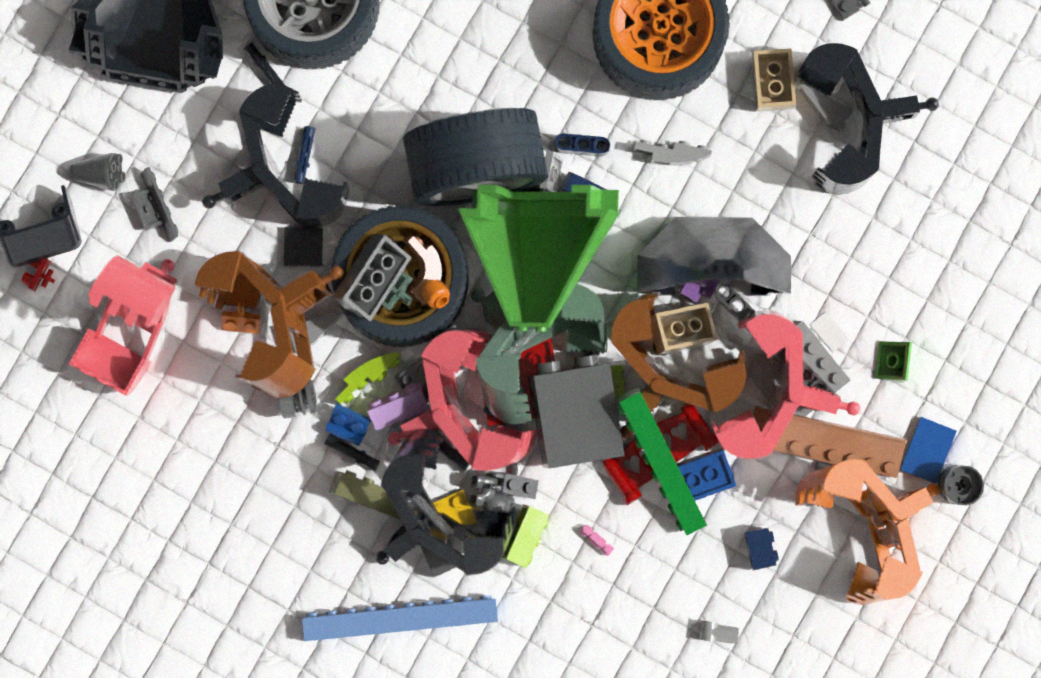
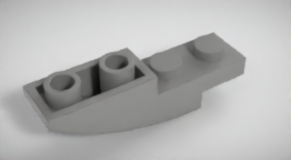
M640 140V142L636 141L633 151L652 156L650 162L652 164L668 166L696 163L710 158L712 150H708L709 147L704 145L690 146V143L686 141L675 142L673 149H669L670 146L665 144L655 146L651 145L650 141Z

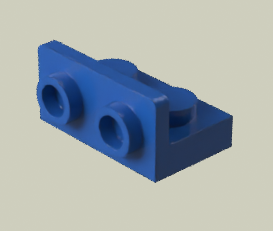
M336 403L325 431L360 446L371 419Z

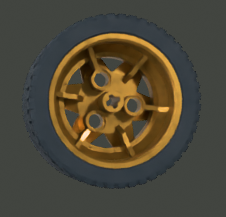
M395 205V207L387 206V208L382 207L376 211L373 210L370 214H365L361 219L356 220L355 224H352L349 230L345 231L343 237L338 242L339 245L335 249L331 268L339 266L343 269L344 274L340 280L331 281L333 292L335 293L373 234L386 235L394 243L402 242L406 236H417L424 245H432L439 256L441 263L440 281L450 292L449 301L444 307L432 308L427 303L424 306L418 305L414 300L410 305H407L400 299L391 310L381 305L371 322L345 309L340 304L339 306L347 320L356 330L379 344L391 345L392 347H411L431 341V339L436 338L451 326V323L456 320L465 303L468 291V268L463 247L453 230L445 222L443 223L439 217H435L432 213H427L426 210H420L417 207L411 208L405 205L404 207ZM404 245L402 250L412 257L403 270L413 278L406 288L407 290L416 280L414 274L419 271V263L415 255ZM402 303L411 310V312L396 313Z

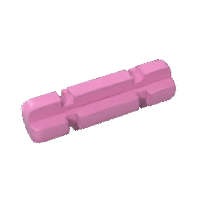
M585 525L581 529L580 533L584 537L587 536V540L596 548L602 549L601 552L605 556H609L612 553L614 547L609 543L607 545L606 540L596 531L593 532L589 525Z

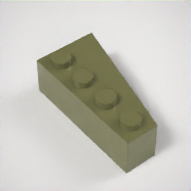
M346 470L345 473L336 471L328 493L338 495L346 500L359 503L362 506L401 520L383 487L374 484L375 480L364 477L363 480L356 477L357 473Z

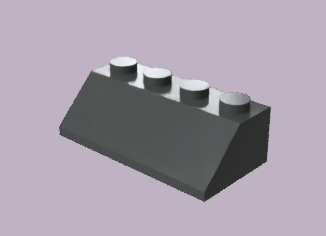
M373 234L332 298L345 309L371 322L412 257L386 235Z

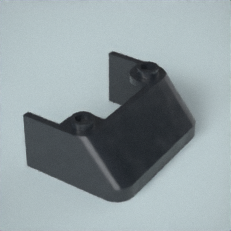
M65 185L61 186L64 202L52 208V220L16 230L12 221H2L0 218V244L10 266L20 267L70 252L80 247L82 239L73 202Z

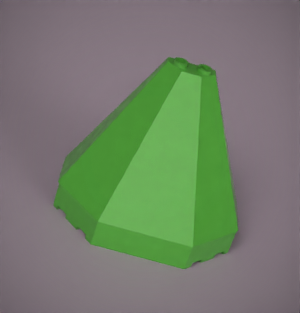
M478 185L477 190H473L472 208H458L506 319L511 327H516V331H528V328H535L537 332H547V328L551 327L619 215V190H601L592 185H572L571 192H513L498 185Z

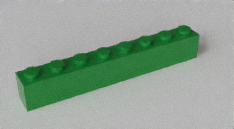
M637 387L617 397L619 401L617 407L621 415L626 414L628 420L625 423L630 432L634 430L637 437L633 439L638 449L643 448L645 454L642 457L646 465L651 464L653 471L650 473L655 482H660L662 487L658 489L663 499L668 498L670 504L667 507L671 515L676 514L678 520L675 522L680 532L684 530L687 536L707 526L639 388Z

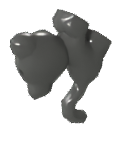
M511 464L510 474L518 476L517 464ZM489 471L482 475L472 476L471 487L478 489V493L471 495V507H479L484 503V511L509 512L515 499L510 495H504L500 492L496 493L495 490L488 489V484L498 485L501 480L490 477V473L502 474L505 472Z

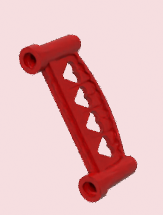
M689 403L681 408V414L656 423L662 436L664 434L670 436V452L676 463L700 446L707 452L720 443L696 407ZM680 423H684L686 425L687 441L672 435L671 430L678 428ZM634 439L624 448L625 456L605 459L602 462L604 470L624 497L623 501L626 506L638 500L642 496L639 488L653 479L650 473L653 471L651 464L646 465L643 457L640 456V451L643 448L638 449ZM632 456H637L639 458V473L625 468L624 462L630 460Z

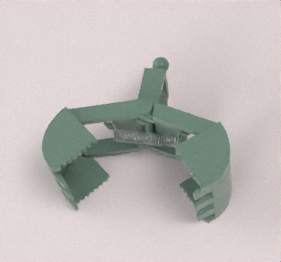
M576 284L563 305L562 317L554 320L551 327L547 328V332H537L535 328H528V333L526 331H516V327L509 325L494 290L486 297L485 292L479 288L471 293L473 301L481 303L485 321L497 331L480 356L476 358V364L485 403L489 411L497 419L505 423L523 424L526 421H532L531 414L526 413V411H530L529 404H525V402H528L527 395L524 394L525 391L522 386H519L520 383L518 382V360L523 351L569 329L567 352L572 350L573 352L582 351L583 353L585 351L587 353H607L608 339L603 304L600 298L585 286Z

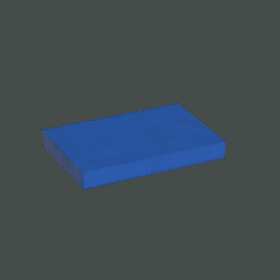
M920 417L900 471L937 484L957 430Z
M724 450L678 466L695 501L737 486Z

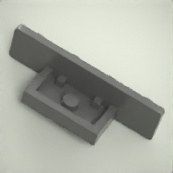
M147 167L141 172V177L147 190L132 194V201L145 231L163 226L169 242H173L178 237V228L171 219V211L163 200V192L157 186L154 172H151L150 167Z

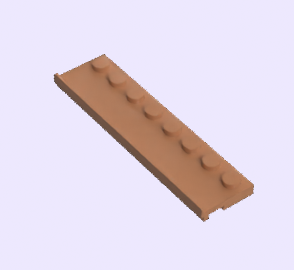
M755 406L753 417L760 431H762L773 410ZM794 414L773 451L831 464L847 460L867 461V465L874 473L897 478L907 439Z

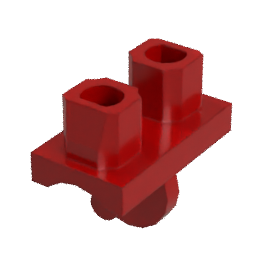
M43 259L30 263L29 265L37 270L34 276L25 272L21 281L34 292H36L39 285L46 288L48 282L54 284L55 279L51 278L54 271L48 269L51 261Z

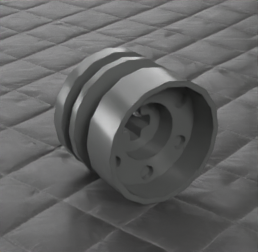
M311 379L296 394L286 398H278L283 419L296 417V408L299 407L303 416L306 415V406H309L311 414L316 413V391Z
M949 466L941 472L938 479V485L941 490L940 496L950 504L963 506L974 504L984 492L983 477L977 469L971 466ZM959 482L962 484V488L955 486V483Z

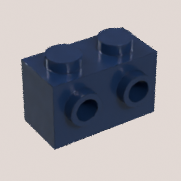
M769 528L745 532L744 536L752 571L777 566L776 562L779 561L777 550H773L772 543L775 542L773 531H769Z

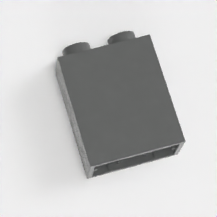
M597 354L574 358L576 368L562 371L560 361L536 364L538 375L528 376L543 468L551 469L625 456L610 364H599Z

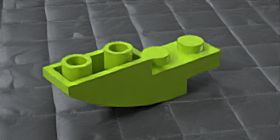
M398 352L385 354L359 366L343 379L348 386L335 398L336 401L341 405L344 403L346 405L349 404L355 397L353 394L357 390L361 391L366 387L368 379L373 383L376 381L380 383L387 376L385 372L390 367L394 369L401 362L399 360L401 355Z

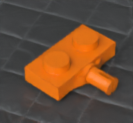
M241 302L237 304L238 311L222 312L221 330L260 334L261 315L245 312L246 304L244 302L242 303V308Z

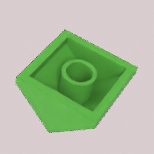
M879 341L875 379L900 383L908 381L912 342Z

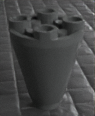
M109 153L72 163L69 168L71 179L109 191H117L120 184L124 183L126 178L125 172L122 171V154Z

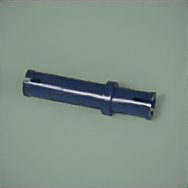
M304 126L298 159L294 164L296 166L292 181L294 183H304L307 168L310 167L309 158L316 128Z

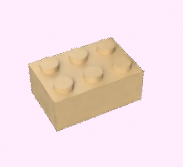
M792 48L753 51L752 68L756 112L794 109L796 106Z
M708 303L660 312L649 317L651 319L650 323L652 326L650 328L652 329L651 332L657 355L708 345L718 340Z

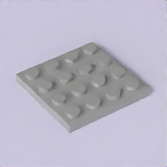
M802 321L797 327L803 333V360L836 393L851 380L804 321ZM763 352L748 364V376L771 405L775 407L774 405H777L775 403H778L776 401H779L777 399H780L778 397H781L779 395H782L780 393H784L781 392L784 391L782 389L786 387L785 383H781L785 382L782 380H786L783 379L786 378L784 377L786 372H783L785 371L784 368L772 356L768 358L767 353ZM803 370V380L806 381L810 376L807 371ZM819 384L814 385L815 388L823 389ZM798 406L794 414L806 417L813 409L810 408L808 410L807 407Z

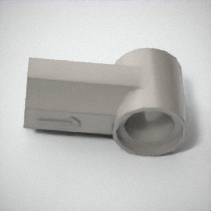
M701 621L699 640L737 644L739 627Z

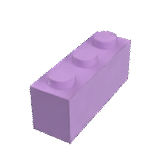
M421 383L409 384L405 389L391 391L387 396L374 398L367 403V412L376 431L430 410L429 401Z

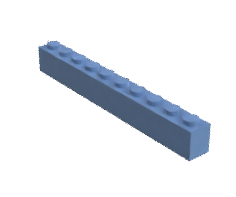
M492 595L480 596V600L473 601L472 597L461 598V602L453 603V599L441 600L442 604L434 605V601L422 602V606L415 607L414 603L403 604V608L395 609V605L384 606V610L376 611V607L364 608L365 612L358 613L357 609L345 610V614L329 611L326 612V616L310 613L306 614L307 618H302L304 642L498 622L496 599H492Z

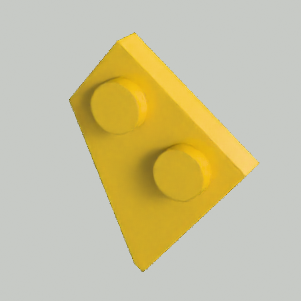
M464 490L433 503L439 513H445L460 524L477 525V520Z

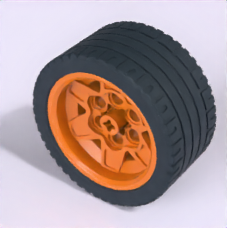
M598 0L592 32L593 47L597 60H599V64L605 74L608 75V78L614 81V84L620 86L622 90L628 91L629 94L637 95L636 97H644L648 100H667L668 98L674 99L677 96H684V94L692 92L693 89H697L700 84L702 85L711 76L720 61L730 27L726 0H679L683 3L680 5H676L675 0H652L651 2L646 0ZM659 6L666 7L667 12L661 14L658 12L657 8ZM643 13L648 14L650 19L642 21L640 15ZM628 15L635 24L625 29V20ZM679 17L683 23L676 25L673 22V18ZM694 23L696 28L695 36L687 30ZM645 32L648 38L641 40L638 38V34ZM678 36L681 42L675 44L671 41V37ZM659 43L663 46V50L656 51L653 45ZM645 47L647 58L637 53L634 49ZM671 50L682 54L668 61Z

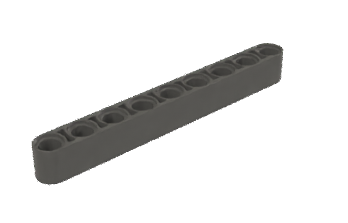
M722 283L716 288L714 292L716 300L738 322L749 314L756 312L729 284ZM719 289H727L728 297H721L718 292ZM732 303H741L742 310H733ZM784 347L782 352H776L772 357L785 369V365H783L785 364ZM803 360V370L807 371L810 376L808 380H803V385L810 387L819 384L823 387L824 391L835 393Z

